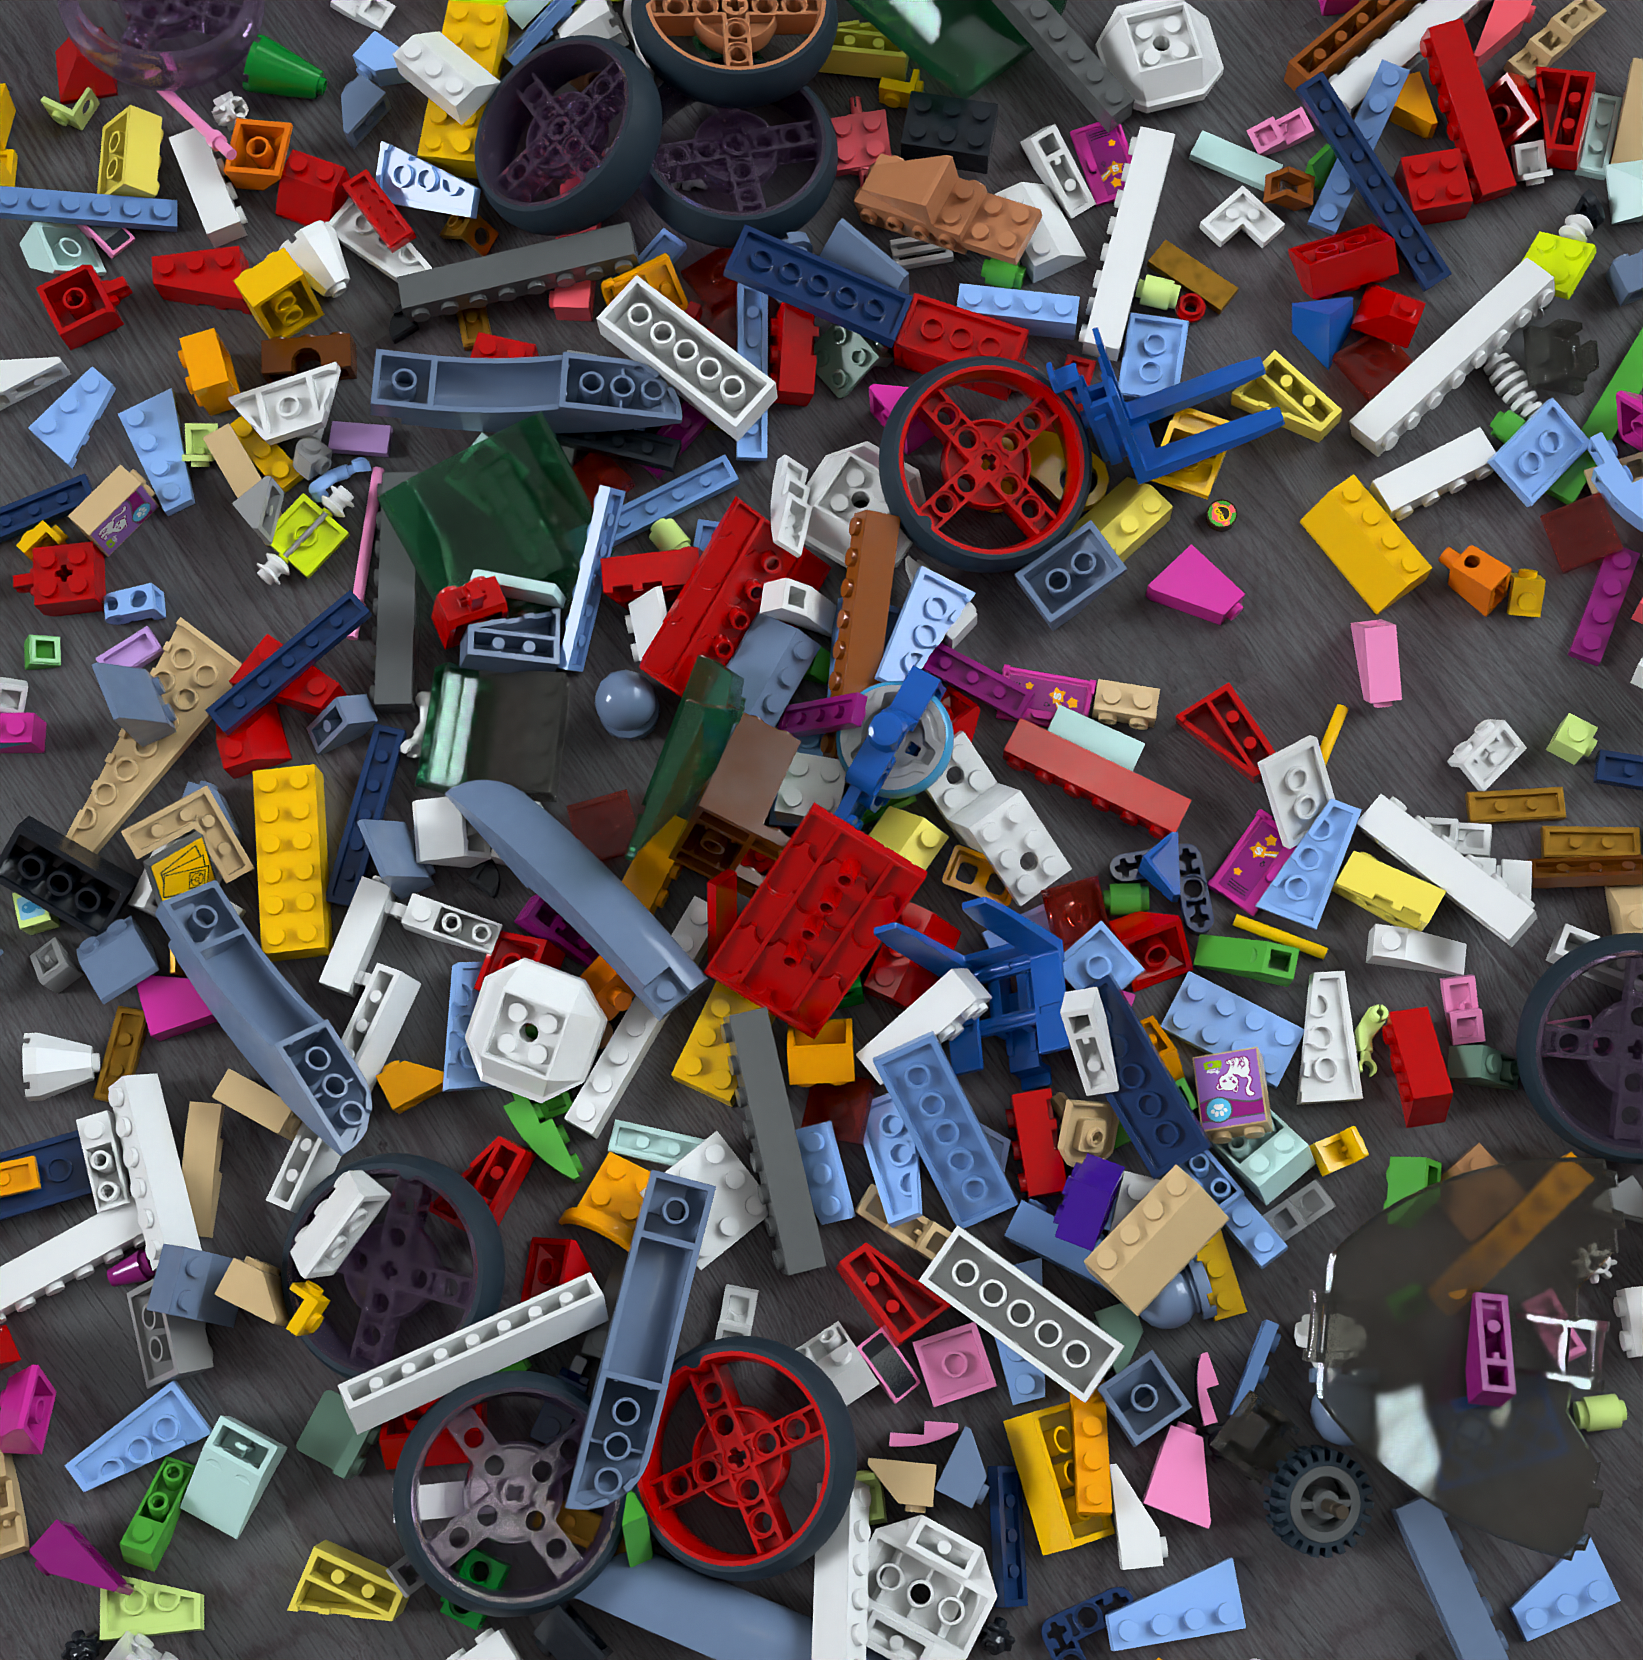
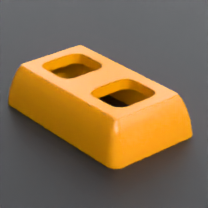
M961 845L954 847L942 878V882L945 885L980 898L987 897L1005 906H1008L1012 900L1006 887L1002 895H996L986 890L985 887L990 875L996 874L983 853ZM962 863H968L978 868L972 884H966L956 879L958 869Z

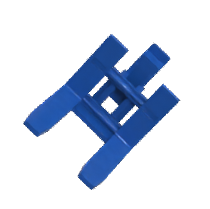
M1098 327L1093 328L1092 331L1100 357L1097 358L1102 372V382L1087 387L1084 376H1080L1075 363L1054 370L1051 361L1046 363L1049 381L1054 393L1071 389L1076 405L1082 403L1084 410L1080 411L1082 422L1086 429L1091 427L1104 463L1110 461L1111 465L1123 462V458L1128 456L1138 484L1185 468L1254 440L1285 425L1280 408L1274 407L1241 417L1164 446L1155 447L1149 428L1150 423L1228 392L1266 374L1261 357L1228 365L1130 402H1125Z
M987 897L963 902L962 910L975 922L1002 938L1008 944L962 955L930 937L897 922L874 928V936L885 945L940 978L951 969L968 968L981 984L988 983V993L992 996V999L989 1000L991 1018L979 1021V1017L975 1020L970 1018L962 1024L964 1031L955 1039L949 1041L951 1067L956 1077L984 1070L981 1038L996 1035L1006 1040L1010 1073L1021 1079L1023 1091L1052 1085L1051 1067L1042 1062L1041 1055L1071 1048L1060 1014L1066 992L1063 962H1065L1063 940L1007 906ZM1016 975L1018 992L1011 994L1010 977Z

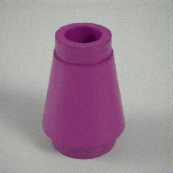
M142 1249L107 1270L108 1280L113 1287L149 1281L156 1274V1271H152L150 1260Z

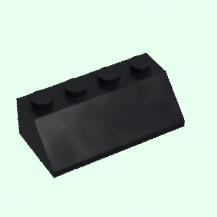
M30 815L17 825L0 855L1 885L86 934L95 937L105 932L116 921L139 882V878Z

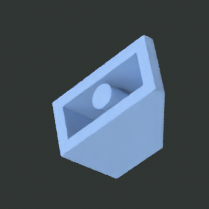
M376 31L352 55L357 66V73L369 81L372 80L380 86L409 82L399 73L392 55L399 47Z

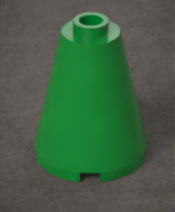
M257 35L260 42L253 41L244 68V74L249 75L248 83L243 81V90L251 93L317 99L318 95H324L328 81L327 78H324V71L268 36Z

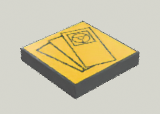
M198 831L193 832L143 861L158 907L166 899L213 880L217 881L204 837Z

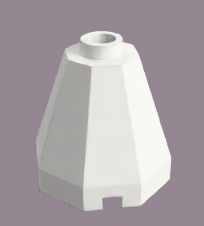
M611 0L581 1L571 15L557 27L559 34L555 36L557 40L569 36L592 35L613 40L623 46L629 44L628 35L618 13L612 7Z
M316 221L294 234L297 238L295 242L291 244L289 240H286L281 245L280 249L283 247L286 249L304 273L310 287L325 297L332 295L333 298H336L347 290L348 287L346 285L350 280L336 231L329 222Z
M24 1033L23 1039L26 1043H23L22 1046L23 1081L30 1082V1089H25V1097L28 1101H42L93 1081L95 1072H100V1054L93 1053L92 1046L41 1033Z

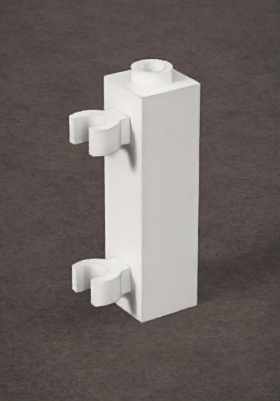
M373 875V878L369 879L362 876L319 980V983L325 988L355 998L359 986L366 988L372 975L367 973L366 969L388 915L402 921L407 906L394 902L396 895L381 877Z

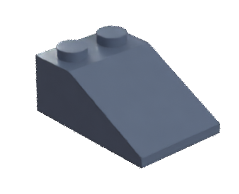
M1090 520L1053 546L1045 554L1015 573V577L1020 588L1051 630L1054 631L1081 612L1128 569L1092 520Z
M99 662L92 664L113 720L138 744L144 747L177 732L173 721L177 720L171 705L169 703L165 704L162 695L166 691L158 676L154 678L146 669Z
M371 819L357 821L381 879L400 900L411 896L412 893L415 894L435 885L431 876L436 873L433 865L416 862L414 830H411L405 822Z
M163 1244L146 1310L234 1328L239 1307L214 1295L233 1258L188 1247Z

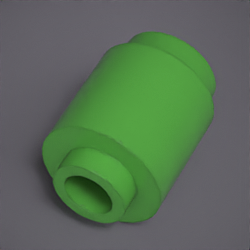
M991 257V260L985 259L981 277H985V284L1021 290L1027 267L1020 265V262L1017 265H1013Z
M1510 409L1506 413L1500 411L1489 425L1493 428L1491 435L1505 444L1526 420Z
M1140 883L1109 884V889L1103 890V909H1109L1110 916L1129 915L1138 911L1149 912L1148 886H1141Z

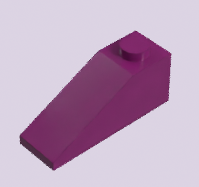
M538 895L530 897L514 923L533 937L548 940L563 951L566 957L585 968H588L600 955L564 918Z
M1474 1292L1472 1294L1465 1370L1468 1404L1502 1407L1516 1394L1508 1295Z
M56 1519L29 1550L37 1560L34 1563L35 1566L46 1576L53 1574L129 1596L134 1591L72 1523Z

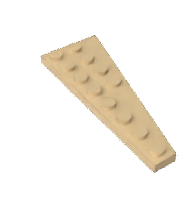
M181 617L176 622L177 627L170 641H166L163 647L164 653L156 668L153 667L150 672L154 678L157 676L160 678L166 693L162 697L165 704L169 703L174 710L177 720L173 721L177 732L142 747L121 728L118 734L120 737L112 753H108L105 759L106 765L98 780H95L92 784V792L83 809H80L66 835L69 839L95 854L99 853L212 718L205 710L233 687L229 680L242 665L241 662Z

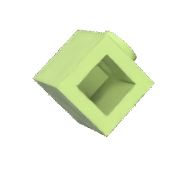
M1569 713L1560 723L1546 750L1575 765L1583 755L1589 757L1598 741L1593 737L1598 728Z

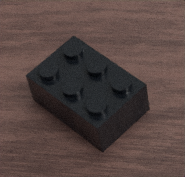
M911 91L901 139V158L907 161L949 155L953 157L957 170L987 174L997 127L998 104Z

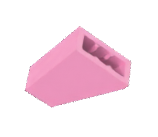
M1382 619L1351 623L1363 699L1373 703V706L1376 708L1393 706L1392 701L1402 700L1396 624Z
M1178 1421L1176 1427L1173 1425L1167 1426L1141 1503L1209 1529L1211 1518L1203 1437L1195 1434L1197 1428Z

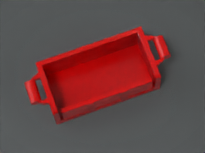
M914 293L904 321L891 348L894 351V365L921 374H926L945 363L974 356L1006 358L1018 361L1038 371L1036 367L1031 366L1024 359L1028 347V329ZM971 382L957 385L1006 402L1011 392H1017L1008 387L987 382Z

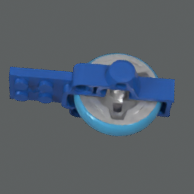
M913 665L904 681L882 682L863 690L861 694L868 696L865 707L866 715L861 727L836 732L837 754L846 772L845 782L851 785L834 815L854 826L856 830H861L863 826L861 819L867 809L876 813L890 799L906 798L919 794L932 786L946 770L953 752L954 731L950 716L940 702L947 690L942 685L940 679Z

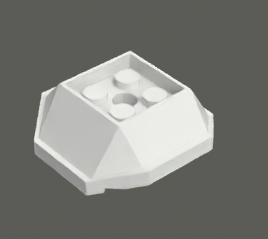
M1142 0L1117 6L1095 44L1096 56L1135 99L1133 109L1144 113L1204 100L1216 81L1222 76L1224 70L1208 18L1184 0ZM1158 48H1161V49H1164L1165 51H1158L1157 49H1158Z
M868 441L826 455L806 484L810 487L807 504L812 506L804 544L846 568L845 555L848 548H850L851 542L849 524L854 517V513L871 510L891 515L884 499L879 477L880 448ZM904 462L907 484L919 508L926 501L918 469ZM860 500L868 503L864 508H857L853 504ZM900 528L894 568L899 566L913 544Z
M523 958L484 978L465 1034V1040L481 1081L543 1103L586 1082L608 1019L585 979L534 960ZM527 1023H532L537 1027L538 1037L536 1039L527 1036L525 1032Z
M918 1515L877 1528L869 1541L868 1548L870 1570L868 1573L869 1606L867 1608L868 1642L866 1646L890 1660H966L997 1598L983 1548L924 1515ZM918 1583L927 1585L931 1591L929 1600L921 1604L916 1603L910 1594L912 1587Z

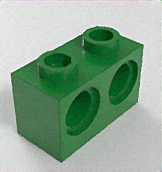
M478 1547L471 1548L470 1552L465 1551L458 1561L456 1570L459 1571V1574L454 1584L479 1595L497 1598L513 1565ZM479 1561L485 1562L489 1567V1575L484 1581L478 1580L474 1575V1567ZM442 1596L440 1598V1602L444 1603L440 1610L441 1613L474 1630L482 1629L488 1615L472 1611L468 1613L463 1612L459 1606Z

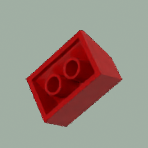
M1373 223L1288 249L1303 291L1316 300L1328 299L1334 293L1343 290L1355 291L1361 285L1369 282H1384L1389 279V276L1399 274L1395 239Z
M911 902L907 904L896 920L897 923L912 928L952 950L955 949L962 934L961 931L935 913ZM883 943L863 985L864 993L905 1011L941 978Z
M486 1393L468 1400L452 1411L438 1425L427 1440L416 1467L486 1461L488 1445ZM441 1397L382 1423L379 1443L386 1470L396 1469L409 1434L425 1412Z

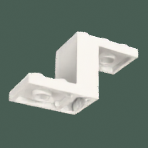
M964 731L957 732L954 735L953 752L946 770L925 791L959 842L984 854L1015 903L1022 906L1072 868L1021 790L997 783ZM957 766L961 771V777L958 782L950 784L946 777L947 771L951 767ZM1031 852L1035 858L1034 864L1031 868L1024 870L1020 865V859L1023 854Z

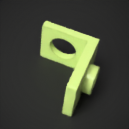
M89 87L86 88L73 109L45 96L41 99L43 106L53 120L62 126H67L68 124L81 131L100 105L94 92ZM87 100H90L89 108L83 114L84 104Z

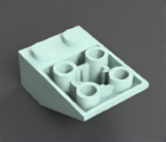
M1271 1109L1273 1132H1267L1263 1137L1248 1139L1245 1136L1232 1138L1231 1142L1224 1144H1215L1210 1141L1213 1145L1212 1147L1241 1181L1266 1206L1316 1164L1309 1145Z
M221 1415L202 1449L180 1508L238 1539L288 1447L231 1416Z

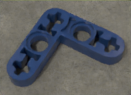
M1186 843L1178 844L1179 858H1181L1183 852H1187L1189 857L1194 856L1190 863L1191 873L1198 871V874L1180 876L1181 895L1179 903L1186 930L1193 935L1199 936L1200 934H1206L1214 922L1201 853L1196 846ZM1151 849L1117 855L1112 859L1109 867L1111 879L1117 884L1148 881L1142 875H1138V868L1129 870L1127 877H1123L1122 873L1116 872L1115 869L1119 868L1120 862H1125L1126 867L1136 866V859H1141L1142 861L1143 856ZM1179 861L1180 874H1185L1187 871L1183 861ZM1194 881L1200 885L1201 894L1198 897H1189L1185 894L1184 885L1187 882ZM1204 901L1205 905H1200L1198 909L1202 918L1206 917L1207 920L1204 921L1202 928H1199L1197 923H1191L1190 921L1195 916L1194 906L1187 908V905H1196Z
M1111 1587L1044 1620L1041 1626V1635L1052 1660H1063L1069 1654L1078 1656L1080 1660H1086L1078 1640L1107 1627L1106 1620H1103L1102 1611L1095 1602L1102 1599V1604L1105 1606L1113 1601L1112 1595L1117 1593L1120 1597L1126 1596L1127 1602L1123 1604V1606L1134 1602L1131 1593L1123 1587ZM1084 1607H1091L1097 1613V1621L1092 1627H1083L1078 1622V1613ZM1116 1608L1110 1609V1610L1106 1611V1613H1107V1614H1108V1613H1111V1612H1113V1611H1115V1610H1117V1609H1116ZM1052 1622H1056L1058 1626H1065L1066 1631L1062 1633L1064 1642L1067 1645L1072 1640L1075 1646L1074 1648L1062 1650L1057 1656L1053 1649L1060 1648L1054 1637L1048 1638L1047 1633L1051 1631L1050 1624Z

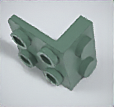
M834 323L814 344V356H817L816 373L838 398H845L873 366L887 367L894 358L888 352L889 347Z
M327 1390L323 1393L296 1447L298 1451L333 1469V1474L343 1479H353L364 1468L367 1461L365 1455L371 1444L374 1445L378 1441L382 1424L357 1435L345 1409L341 1394L333 1390Z

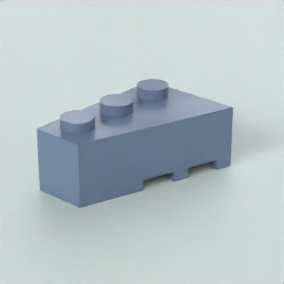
M561 607L539 614H524L523 617L507 620L506 618L469 624L460 639L459 668L551 678L560 665Z

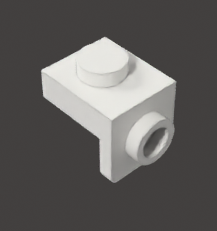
M1544 139L1511 146L1516 182L1525 180L1526 186L1544 183L1545 176L1553 175V169L1547 170Z

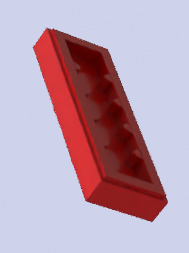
M367 169L342 184L346 193L392 253L417 238L413 229Z

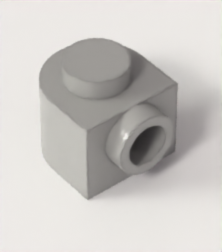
M303 438L296 444L293 467L305 479L310 480L318 474L322 475L328 471L332 464L331 457L333 451L318 439Z

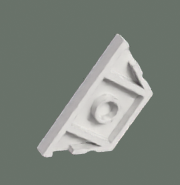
M333 362L228 397V399L270 446L326 427L341 368L337 362Z

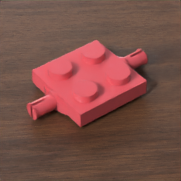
M855 96L856 107L854 97L849 99L851 114L830 119L835 130L838 146L836 177L849 174L859 176L860 187H862L867 179L870 166L876 162L880 153L892 156L886 110L862 112L861 97Z

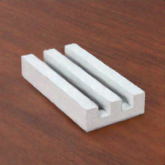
M912 237L890 240L893 260L905 270L954 261L953 251ZM945 250V253L899 260L901 257L926 255L929 252Z

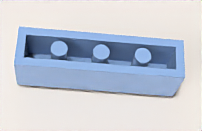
M960 283L957 307L1028 329L1029 335L1074 340L1080 297Z

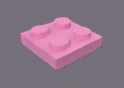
M975 1322L912 1342L933 1407L997 1386Z

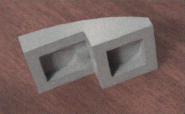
M1316 1178L1262 1217L1285 1242L1336 1205Z

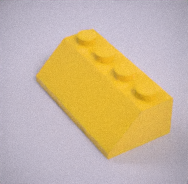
M1354 474L1330 490L1300 520L1302 526L1376 615L1423 583L1432 570L1431 565Z
M1070 1402L1003 1421L1043 1556L1115 1534L1110 1516L1076 1515Z

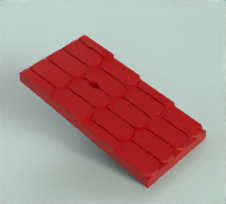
M735 496L713 532L710 542L692 569L691 576L662 621V626L643 655L639 665L641 670L700 711L757 612H760L764 583L789 578L809 585L819 591L831 570V567L804 546L802 555L797 558L773 543L771 522L737 496ZM784 622V623H786V624H788V625H791V626H793V627H795V628H798V627H799V626H796V625H793V624Z
M814 802L713 955L704 973L759 1007H767L769 1013L815 1040L882 941L874 936V928L896 922L925 880L928 872L916 864L913 865L908 859L890 848L884 847L877 840L859 829L856 830L854 826L833 813L827 812L826 809Z

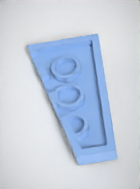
M172 388L118 413L167 516L195 504L190 471L187 462L182 461V455L186 454V449L182 440L180 416L176 407V394Z
M1042 1258L1014 1265L1042 1285ZM994 1337L1012 1405L1044 1398L1045 1373Z

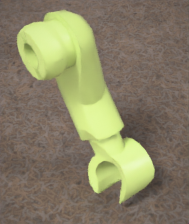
M1379 1004L1367 1010L1354 1032L1357 1054H1360V1061L1358 1062L1359 1073L1363 1072V1064H1365L1370 1069L1369 1077H1372L1377 1072V1065L1371 1058V1053H1373L1372 1039L1388 1017L1387 1008L1383 1005L1379 1006Z

